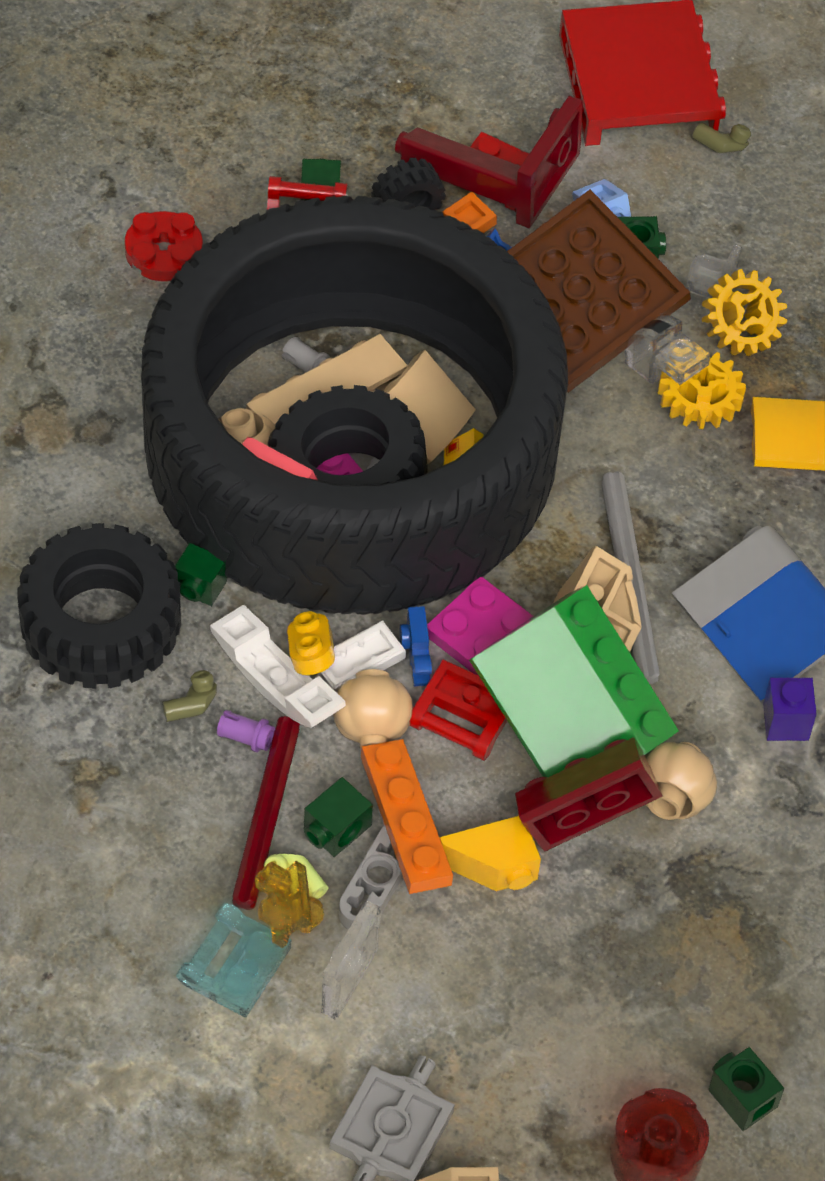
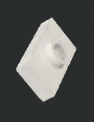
M382 620L334 646V663L317 675L334 691L338 692L346 681L356 678V673L362 670H385L405 659L406 650Z

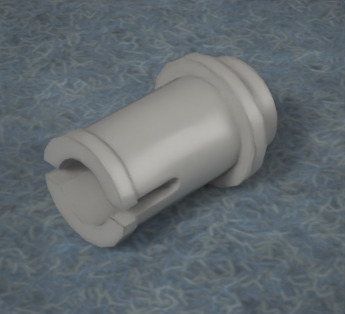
M298 337L291 338L283 348L284 353L282 354L284 360L291 362L305 373L318 367L321 362L330 358L329 354L317 352Z

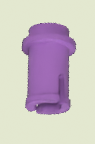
M229 710L224 711V716H221L217 727V735L219 737H225L249 745L254 752H259L260 750L267 751L271 746L275 727L269 725L267 719L263 718L260 721H256L232 713Z

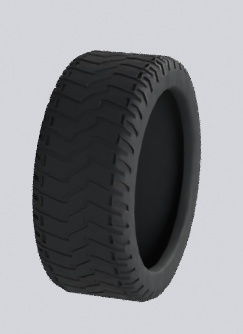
M350 196L326 197L324 201H321L319 198H312L306 201H296L294 206L284 204L277 208L273 207L266 210V213L263 215L257 213L248 219L241 220L239 225L234 228L230 226L223 233L217 234L210 243H205L199 251L197 250L182 265L181 271H177L164 290L165 293L158 299L152 313V318L147 325L144 338L145 345L142 347L141 366L144 450L146 453L148 475L153 480L152 486L159 504L163 505V511L175 529L180 531L179 534L187 544L191 543L208 550L221 561H225V575L227 578H231L242 587H247L249 591L263 594L265 598L277 600L282 604L290 603L293 604V607L307 608L310 611L324 610L325 613L351 614L356 612V614L362 615L369 613L378 614L386 610L394 612L404 608L408 609V607L428 604L448 594L451 595L467 587L478 578L485 576L516 549L532 530L543 511L554 482L568 387V365L561 329L549 302L531 275L522 265H519L512 255L503 247L498 246L490 237H486L482 232L472 229L468 224L463 221L460 222L454 217L444 216L441 212L430 210L428 207H415L412 203L405 201L400 202L394 199L384 201L379 197L371 198L367 196H357L354 200ZM330 326L372 327L408 335L442 351L471 374L491 401L497 419L487 434L458 459L420 477L381 485H335L293 475L256 457L227 433L209 407L208 402L233 368L266 345L291 334Z

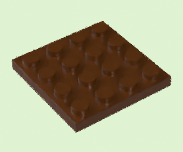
M591 189L507 251L531 275L549 302L560 326L567 352L568 393L651 330L642 327L653 320H665L691 300L690 291Z

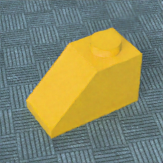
M519 816L440 837L451 870L494 891L507 888L518 890L538 880L541 858L532 835L523 826Z

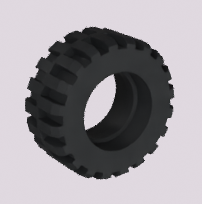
M343 385L333 386L329 392L321 393L318 390L309 394L308 400L304 402L298 400L289 408V415L284 413L278 419L275 429L271 432L268 440L269 447L313 470L318 481L335 485H381L420 477L428 473L424 431L421 429L420 421L415 413L410 410L408 411V406L396 397L390 400V394L379 389L371 392L367 390L366 386L354 385L353 389H343ZM346 453L367 454L380 460L371 468L351 475H333L317 469L324 461Z
M95 523L89 529L81 530L80 526L67 529V535L63 537L56 534L46 541L45 549L39 547L29 557L30 564L23 567L19 577L20 586L17 588L22 638L26 641V649L33 659L39 660L40 667L48 674L53 675L55 672H58L60 681L73 685L75 681L83 682V688L96 689L97 684H108V688L120 687L121 681L129 679L133 683L144 678V670L148 668L151 672L155 671L163 663V655L171 654L176 645V636L179 635L181 627L180 582H178V572L174 563L167 560V552L156 543L151 546L150 537L138 531L133 535L129 533L128 527L115 524L114 529L104 528V523ZM100 588L120 591L137 602V606L126 616L109 623L100 624L79 621L62 609L74 596L91 589Z

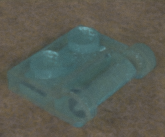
M224 903L215 915L216 923L191 961L182 964L176 977L184 986L247 1018L290 951L292 940L245 916L234 905ZM233 931L241 935L242 937L215 978L213 979L205 975V970L230 932Z

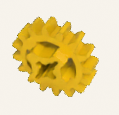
M739 269L733 272L732 276L725 274L718 279L719 285L714 284L708 288L707 291L713 298H708L702 302V306L710 310V314L702 317V322L712 324L713 328L708 331L707 335L708 337L715 335L720 337L717 345L718 348L721 349L730 344L731 355H737L744 349L745 354L751 356L757 353L758 349L762 352L770 348V341H775L782 336L776 327L787 324V319L779 316V312L786 309L787 304L777 302L776 298L782 293L781 289L771 291L768 288L772 280L770 277L758 281V271L753 270L745 277L743 270ZM743 288L749 290V292L742 294L738 290L733 292L732 289ZM743 331H747L750 335L755 333L758 336L749 338L739 335Z
M700 349L696 357H693L688 350L684 351L682 361L673 356L670 359L669 367H663L658 386V394L662 395L660 405L661 407H671L669 417L672 419L679 415L683 416V425L686 427L691 421H697L699 429H704L706 422H711L715 428L720 427L721 418L731 422L735 411H740L742 408L746 384L741 383L743 373L742 371L732 372L734 365L732 360L724 363L720 362L719 352H716L710 358L706 357L704 349Z

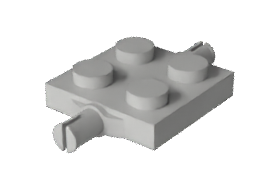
M419 1056L409 1077L392 1075L373 1065L371 1066L330 1140L331 1150L354 1160L360 1166L352 1181H373L376 1175L386 1176L395 1181L418 1180L447 1126L455 1104L434 1095L425 1086L432 1070L436 1066L432 1059L429 1058L425 1064L426 1056Z

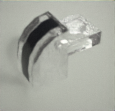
M662 314L629 337L627 349H625V364L650 384L660 380L663 371L681 385L707 367L710 361V354L682 333V321L672 315Z

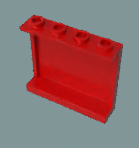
M692 0L562 10L559 38L573 96L583 100L581 130L585 146L600 145L602 129L708 120L709 126L718 131L720 119H725L726 105L724 97H718V74L716 69H711L710 44L708 41H703V19L701 14H696Z

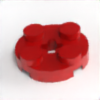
M159 211L139 213L133 218V224L125 235V256L127 262L131 267L134 265L140 269L142 276L154 281H171L177 271H181L182 265L203 246L202 234L195 225L193 216L184 212ZM167 242L171 245H168L167 250H160L157 244Z

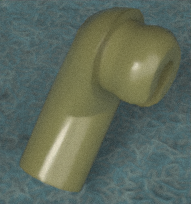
M701 122L695 128L692 137L716 153H727L744 150L749 145L748 139L751 137V131L748 127L737 124L731 128V133L722 134Z
M197 671L191 676L192 686L185 697L162 701L166 722L199 716L205 713L217 694V684L214 682V677L209 671Z

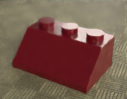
M634 737L629 740L614 741L607 745L603 752L588 759H576L567 764L563 771L550 777L533 779L526 784L525 789L515 793L519 818L523 826L544 852L663 797L647 758Z

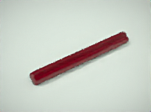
M287 716L278 718L232 896V903L237 908L252 910L256 906L264 874V863L268 858L300 730V724Z

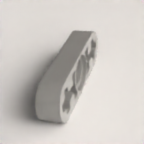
M385 825L380 830L340 898V922L346 929L352 932H366L376 925L403 878L396 856L394 858L390 855L392 844ZM381 866L387 868L391 872L392 877L385 883H375L368 878L367 872L373 867ZM364 892L370 895L367 899L366 912L361 911L358 916L351 914L352 907L357 908L363 900Z

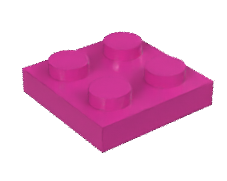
M480 577L427 624L428 636L433 643L465 668L478 675L469 659L534 616L486 579Z

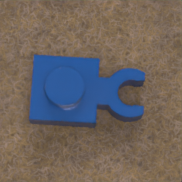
M425 606L408 607L407 624H400L399 626L400 644L404 649L409 650L414 687L427 686L431 680L432 665L429 655V636Z

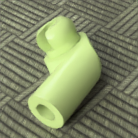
M273 854L265 860L264 871L270 879L279 883L300 885L311 901L321 898L328 890L327 884L302 855Z

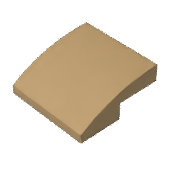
M426 350L415 355L401 376L389 383L384 392L390 394V400L396 397L406 404L408 411L410 410L415 413L420 421V427L424 431L427 464L432 462L454 439L476 410Z

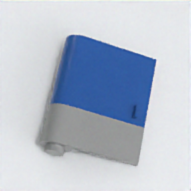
M759 525L752 528L745 534L739 544L672 592L674 598L761 704L764 703L770 678H798L825 658V587L772 526L762 527Z

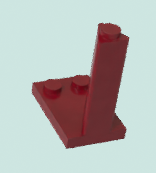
M568 96L560 109H554L550 116L548 127L521 166L419 127L409 133L405 131L400 133L395 144V152L401 154V160L404 159L405 163L410 158H416L417 161L422 158L427 163L430 162L442 181L515 208L516 224L530 229L580 154L583 100Z

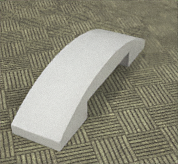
M245 605L240 606L210 625L212 634L243 675L268 701L297 723L312 728L346 706L345 700L320 676L312 679L309 675L297 673L294 670L291 658L270 639L269 628Z

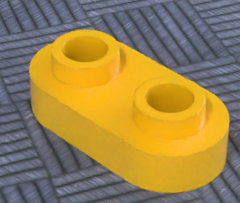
M313 611L297 615L287 628L289 654L294 670L301 675L321 673L328 669L335 661L333 635L329 621L325 615Z

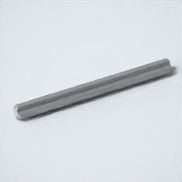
M619 471L614 473L607 472L603 475L602 488L614 557L632 569L633 580L631 581L637 597L642 626L631 648V654L649 684H655L658 682L660 672L625 478Z

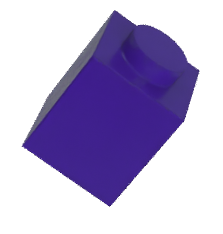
M770 678L763 703L767 741H809L817 715L813 678Z

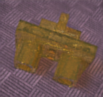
M295 861L287 869H284L274 862H270L255 876L256 889L268 895L261 901L258 907V916L260 921L271 926L272 943L284 948L288 944L289 937L293 932L300 930L302 933H309L322 922L324 908L321 901L309 896L305 865Z

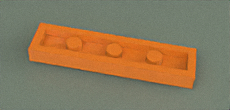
M400 739L362 746L361 760L409 894L452 886L453 873L404 740Z

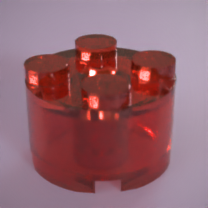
M655 1088L645 1091V1094L633 1100L631 1098L624 1104L617 1117L610 1147L611 1162L618 1181L696 1180L709 1143V1126L706 1119L704 1120L696 1109L697 1105L688 1096L671 1089Z

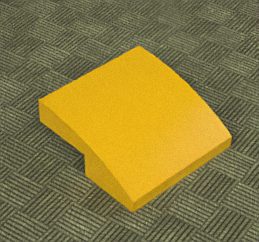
M753 397L751 416L753 424L752 453L754 466L825 471V401Z

